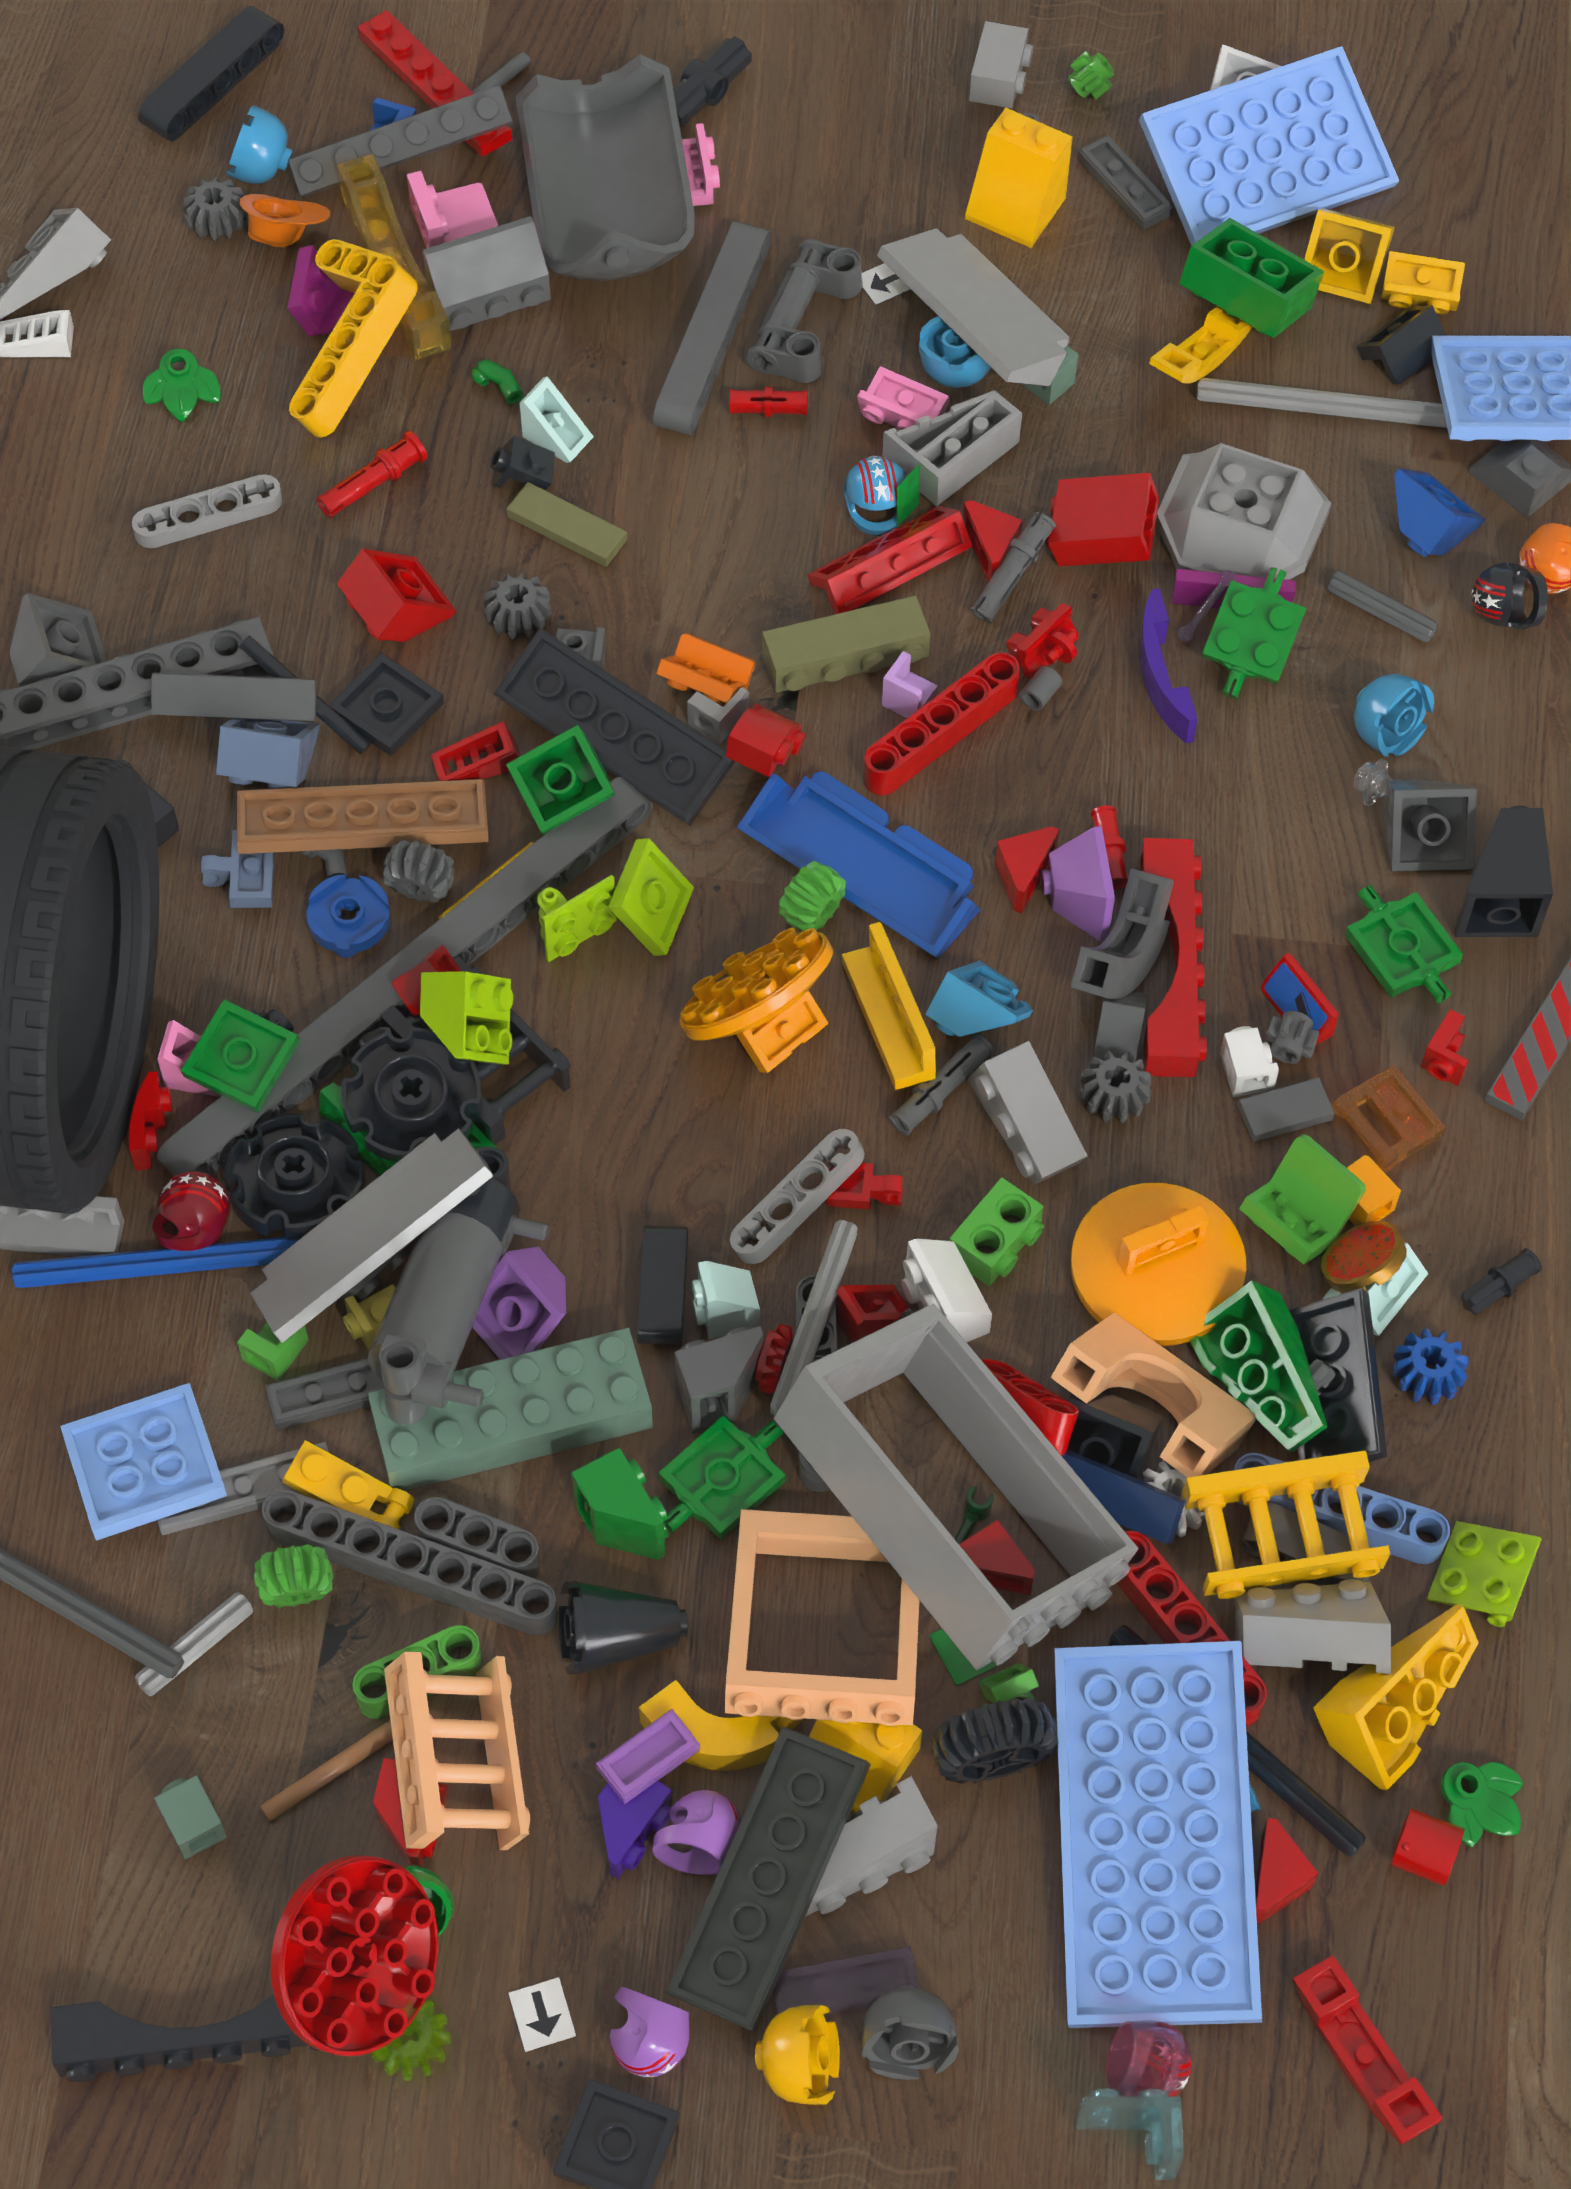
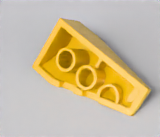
M1463 1605L1453 1606L1392 1646L1391 1674L1376 1673V1665L1365 1664L1340 1680L1313 1707L1329 1745L1379 1789L1388 1790L1415 1762L1421 1751V1748L1417 1745L1426 1725H1435L1441 1714L1436 1709L1446 1688H1454L1478 1645V1640Z

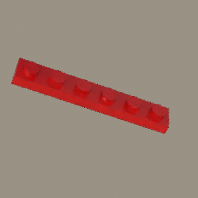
M388 10L357 26L359 38L432 109L474 94ZM506 126L466 140V142L481 157H484L512 140L511 129Z

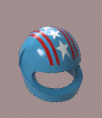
M870 456L860 460L848 472L844 483L845 499L852 522L860 531L875 536L883 535L897 527V514L885 522H871L862 518L857 513L855 504L861 508L874 511L893 508L897 505V486L905 479V471L898 463L883 456Z

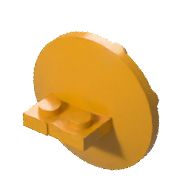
M789 928L779 933L773 939V942L747 955L744 952L733 954L723 962L724 970L714 977L708 976L701 979L692 987L694 995L680 1013L679 1022L682 1029L692 1040H709L736 1034L758 1071L761 1073L770 1072L791 1055L792 1050L801 1043L807 1042L829 1024L809 989L820 977L832 958L833 948L823 933L817 932L815 928H810L800 933H797L794 928ZM725 974H728V975H729V977H726V978L720 980L719 982H716V981H717L719 978H721L723 975H725Z
M1142 1183L1128 1186L1109 1194L1094 1205L1085 1215L1076 1231L1072 1245L1071 1275L1079 1299L1087 1311L1099 1323L1115 1312L1159 1345H1178L1190 1342L1194 1337L1203 1336L1213 1330L1217 1323L1204 1326L1206 1314L1243 1287L1246 1276V1255L1242 1239L1235 1225L1214 1202L1193 1190L1178 1185Z

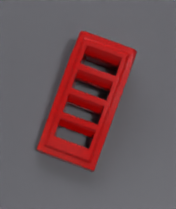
M502 721L430 754L439 781L486 779L510 772L506 764L517 759L521 754L513 734L505 722ZM503 747V750L497 752V748ZM487 751L488 756L482 759L480 753ZM471 756L473 763L467 766L464 757ZM455 760L458 770L451 773L448 762Z

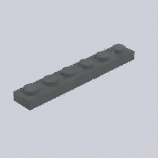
M499 85L294 157L288 161L300 196L304 198L514 123L503 90Z

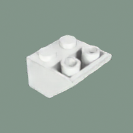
M913 1239L908 1241L907 1257L903 1261L905 1279L901 1280V1285L909 1303H917L920 1310L934 1303L966 1342L990 1333L992 1313L953 1241Z

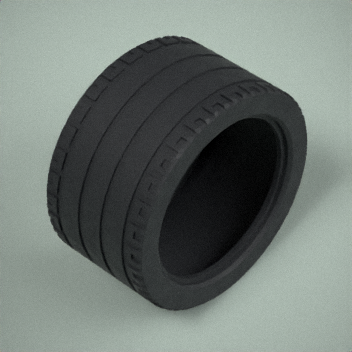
M0 746V1206L38 1209L65 1214H74L81 1211L95 1199L104 1186L118 1156L132 1112L144 1059L152 1009L158 949L160 895L157 835L150 797L140 775L130 763L124 760L102 757L90 758L84 755Z

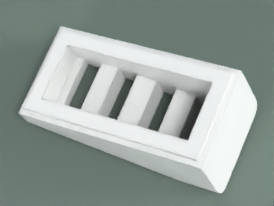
M70 310L52 311L0 321V357H71L74 326ZM6 334H13L12 342L5 343ZM21 334H27V339L21 340Z

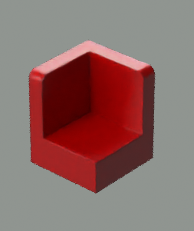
M442 944L430 951L419 964L396 977L392 981V986L413 1016L416 1017L420 1014L421 973L461 972L462 970Z

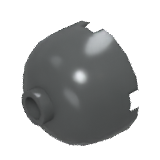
M912 1986L899 1987L881 1995L870 2005L862 2023L861 2049L863 2059L865 2057L869 2059L870 2068L875 2073L892 2079H919L920 2073L916 2069H929L933 2066L935 2074L944 2071L955 2061L959 2052L958 2033L952 2011L936 1994Z

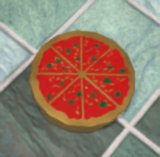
M1370 1221L1354 1226L1329 1245L1322 1257L1321 1271L1332 1289L1342 1294L1360 1288L1367 1291L1365 1286L1376 1282L1377 1286L1384 1284L1399 1271L1407 1255V1248L1404 1245L1405 1241L1396 1226L1386 1221Z

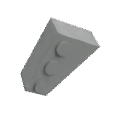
M1347 1579L1339 1584L1322 1586L1302 1583L1294 1588L1277 1590L1257 1587L1234 1598L1235 1641H1241L1242 1656L1250 1665L1302 1668L1303 1660L1332 1662V1670L1347 1671V1663L1376 1665V1673L1391 1674V1624L1370 1581L1363 1582L1357 1579Z

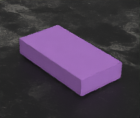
M671 1709L598 1761L596 1767L625 1805L700 1751V1744L674 1710Z

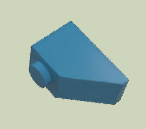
M979 960L947 972L925 1015L936 1021V1027L943 1033L961 1037L1014 1024L1029 1018L1033 1010L1027 1002L1021 1000L1019 1003L1015 997L1019 989L1014 982Z

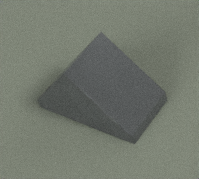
M1133 991L1120 999L1104 998L1094 1057L1104 1060L1105 1053L1110 1050L1115 1058H1121V1055L1127 1050L1129 1062L1136 1061L1148 993Z

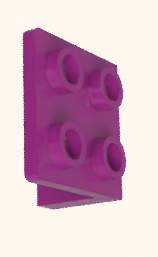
M313 245L299 248L287 309L309 337L331 333L355 294L338 287L316 265L317 251Z

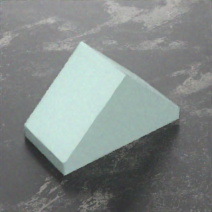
M543 377L520 402L522 437L533 444L555 452V456L566 463L571 462L594 437L548 377Z

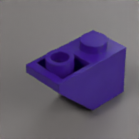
M659 1781L652 1784L625 1805L608 1783L598 1795L599 1812L610 1875L616 1879H619L626 1868L630 1871L635 1869L646 1852L647 1847L643 1844L653 1830L658 1832L663 1829L671 1819L669 1811L672 1808V1792L670 1788Z

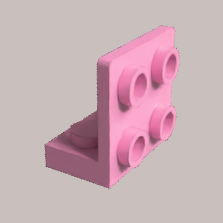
M421 171L407 174L410 206L426 248L498 226L482 183L436 193L433 184L426 185Z

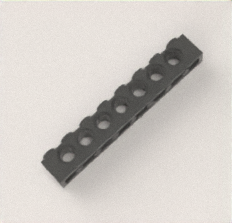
M259 617L239 620L219 629L199 632L191 637L171 643H161L154 648L134 654L120 655L113 660L93 666H83L75 671L59 676L45 677L35 683L18 688L1 690L0 746L34 750L151 715V679L148 678H151L154 672L272 677L239 648L242 641L250 635L273 655Z

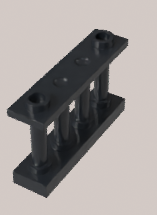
M459 956L454 959L462 971L483 974L478 967L474 965L469 967ZM394 1005L380 1015L382 1027H389L397 1039L405 1038L411 1027L425 1028L428 1026L420 1014L416 1017L407 1014L404 1017ZM510 1009L512 1047L509 1052V1060L523 1050L538 1066L496 1099L489 1098L486 1100L481 1095L480 1111L467 1115L472 1120V1123L494 1145L505 1138L504 1113L551 1078L564 1092L571 1087L569 1074L571 1065L567 1057L558 1048L551 1049L512 1009ZM477 1063L475 1066L480 1082L504 1064Z

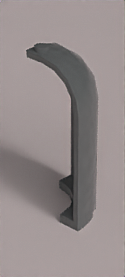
M641 54L619 70L602 75V81L592 85H582L581 79L559 80L536 74L515 96L533 221L546 266L556 274L588 281H609L637 276L658 268L676 257L685 249L694 236L695 213L670 69L668 66Z

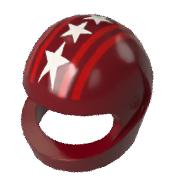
M188 1171L175 1175L167 1181L158 1196L157 1208L160 1213L154 1219L153 1232L158 1243L171 1250L194 1251L214 1244L220 1238L230 1214L229 1196L225 1188L214 1177L204 1172ZM171 1221L177 1226L179 1231L176 1234H170L164 1230V1227Z

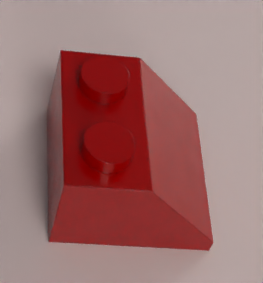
M363 548L337 582V585L346 596L347 604L357 611L367 624V631L381 641L405 642L453 617L456 613V609L414 556Z

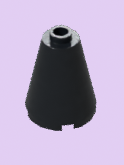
M567 1581L562 1586L561 1594H569L568 1606H559V1640L562 1658H571L572 1664L565 1667L568 1674H580L678 1646L680 1637H686L687 1613L685 1609H679L676 1600L579 1581Z

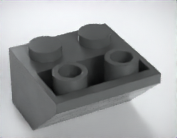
M761 1326L751 1329L747 1327L735 1328L727 1332L724 1337L708 1342L705 1340L692 1341L684 1345L681 1350L675 1351L676 1390L692 1435L706 1431L723 1415L731 1423L737 1419L757 1382L756 1371L763 1348Z

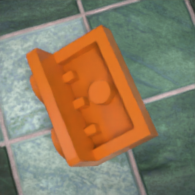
M684 633L680 637L675 655L662 658L656 674L668 678L667 684L673 688L682 691H690V688L704 693L706 697L720 706H725L741 687L747 690L756 663L754 660L689 633Z

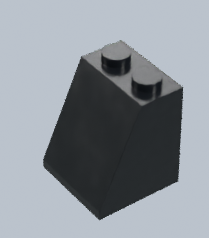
M1526 806L1501 808L1467 888L1454 930L1455 937L1539 936L1553 896L1543 808H1528Z

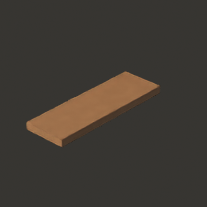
M482 779L237 791L238 854L392 847L393 845H398L399 841L403 840L411 843L417 840L421 844L426 845L488 842L485 783Z

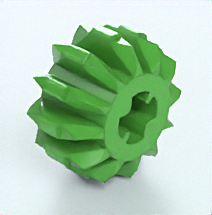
M817 861L810 862L807 866L801 867L799 873L792 877L790 884L784 888L785 893L779 901V915L786 919L785 921L792 927L801 931L815 928L817 931L818 928H823L829 918H833V913L840 907V901L845 896L846 881L830 866Z
M309 1544L277 1548L275 1552H267L255 1562V1587L258 1588L259 1597L262 1599L263 1604L275 1605L278 1608L310 1604L313 1600H321L333 1589L332 1566L323 1548L313 1547Z

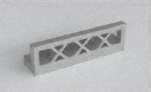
M96 1196L90 1204L74 1214L0 1206V1249L76 1257L118 1253L125 1222L118 1199Z

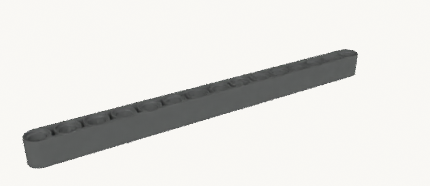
M617 777L610 781L615 792L613 797L547 832L297 1034L300 1038V1043L258 1113L221 1096L172 1135L159 1149L157 1160L173 1176L188 1171H200L212 1176L226 1164L230 1150L239 1138H254L256 1136L255 1125L269 1118L288 1114L346 1067L361 1048L359 1044L360 1039L371 1030L382 1027L380 1018L382 1013L393 1005L404 1017L411 1013L392 986V981L396 977L419 964L430 951L442 944L453 959L459 956L468 966L540 908L537 899L541 891L551 887L560 892L643 824L652 811V802L623 777Z

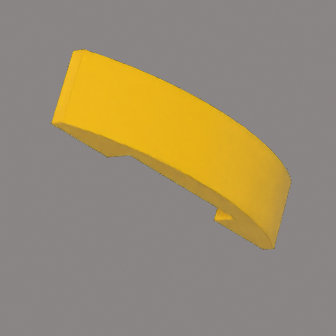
M1216 306L1207 314L1203 327L1178 346L1172 343L1166 345L1151 357L1149 364L1182 383L1196 382L1217 368L1236 349L1253 326L1237 317L1228 315L1222 308Z

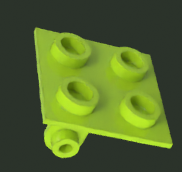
M612 875L569 901L558 890L551 887L539 893L537 900L540 907V933L544 941L545 957L548 963L559 956L564 957L571 954L580 943L593 935L598 936L605 933L617 921L616 915L608 908L615 891L614 877Z
M1456 1521L1427 1600L1452 1606L1463 1605L1466 1609L1486 1612L1488 1614L1487 1621L1490 1624L1504 1627L1505 1623L1513 1618L1542 1540L1541 1537Z

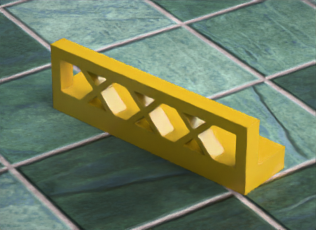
M882 923L869 925L870 946L842 954V965L895 1090L936 1079L934 1043Z

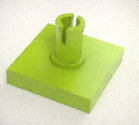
M650 838L636 839L608 908L653 956L667 955L694 887Z

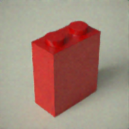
M1138 473L1060 479L1056 496H1052L1050 503L1052 520L1055 522L1056 527L1045 540L1046 548L1048 551H1052L1058 566L1149 561L1160 499L1151 474Z

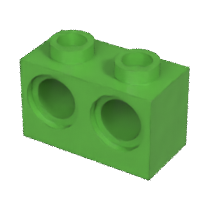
M1001 1177L949 1238V1241L955 1243L970 1273L990 1286L999 1275L1004 1278L1011 1272L1018 1260L1016 1254L1025 1244L1030 1247L1037 1241L1044 1229V1225L1041 1223L1044 1206ZM1014 1215L1019 1217L1021 1221L1010 1223L1004 1220L1003 1217ZM985 1245L992 1247L996 1251L985 1254L976 1248Z

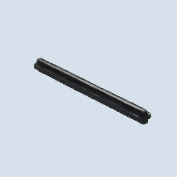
M1127 1625L1117 1628L1109 1640V1646L1149 1645ZM1246 1731L1248 1769L1348 1857L1356 1854L1366 1840L1365 1835Z

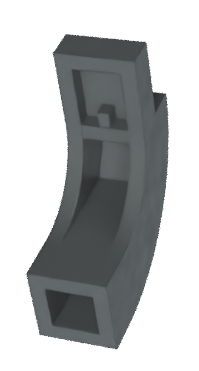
M1130 869L1120 911L1113 929L1099 946H1081L1071 988L1108 999H1120L1129 995L1141 984L1156 961L1169 928L1170 921L1164 920L1174 879L1138 869Z

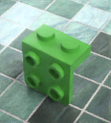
M1302 1134L1294 1140L1270 1182L1248 1195L1239 1209L1257 1227L1263 1229L1285 1248L1288 1254L1304 1265L1327 1250L1329 1245L1336 1240L1364 1195L1366 1187L1357 1176L1310 1136Z

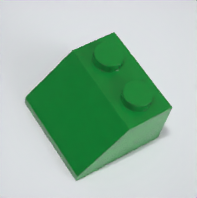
M579 725L506 764L543 835L615 795L608 774L590 740Z

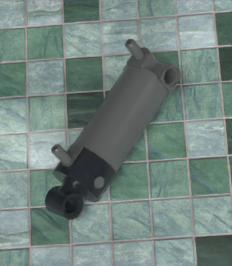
M485 1146L476 1149L487 1163L493 1177L418 1235L369 1350V1365L372 1371L383 1381L388 1416L393 1422L400 1425L417 1423L423 1419L429 1406L444 1409L448 1401L476 1407L482 1404L483 1390L455 1384L454 1370L496 1266L507 1252L513 1234L543 1241L548 1237L549 1225L547 1223L519 1218L520 1206L517 1198L511 1192L508 1158L498 1148Z

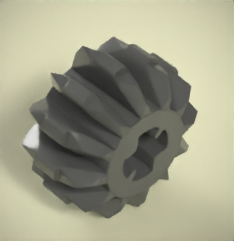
M215 176L212 182L200 179L199 187L189 186L188 196L183 198V210L187 225L190 230H196L200 239L208 235L214 241L220 235H225L230 239L232 230L242 231L243 221L247 220L248 213L240 206V198L245 196L241 187H235L231 179L221 183L217 176Z
M523 571L518 578H512L506 572L503 578L504 582L492 580L490 591L485 592V618L488 624L494 625L497 635L508 631L512 641L517 634L521 633L529 639L532 629L538 631L541 628L543 630L545 620L550 619V593L547 587L541 586L538 576L527 580Z
M406 840L399 841L398 845H393L390 853H387L383 865L385 866L383 872L385 877L384 883L388 887H392L396 894L407 896V899H417L421 903L425 902V900L432 903L438 902L440 898H445L448 890L451 889L454 880V860L450 856H446L443 849H435L431 847V844H421L417 840H414L412 843Z
M1110 1050L1105 1053L1104 1060L1093 1056L1089 1062V1069H1084L1080 1079V1083H1082L1080 1098L1081 1101L1089 1102L1088 1110L1090 1115L1101 1111L1103 1112L1102 1119L1105 1123L1111 1119L1112 1115L1117 1116L1122 1124L1127 1121L1128 1113L1139 1117L1143 1111V1105H1147L1150 1102L1152 1094L1149 1088L1152 1083L1151 1073L1143 1072L1144 1064L1142 1059L1129 1062L1127 1050L1121 1055V1058H1115Z

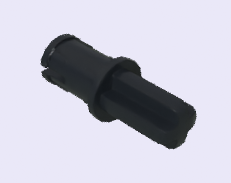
M1524 1248L1518 1255L1502 1266L1491 1267L1486 1277L1462 1293L1461 1299L1464 1303V1308L1476 1315L1502 1297L1509 1298L1513 1296L1516 1287L1542 1270L1538 1257L1530 1249Z

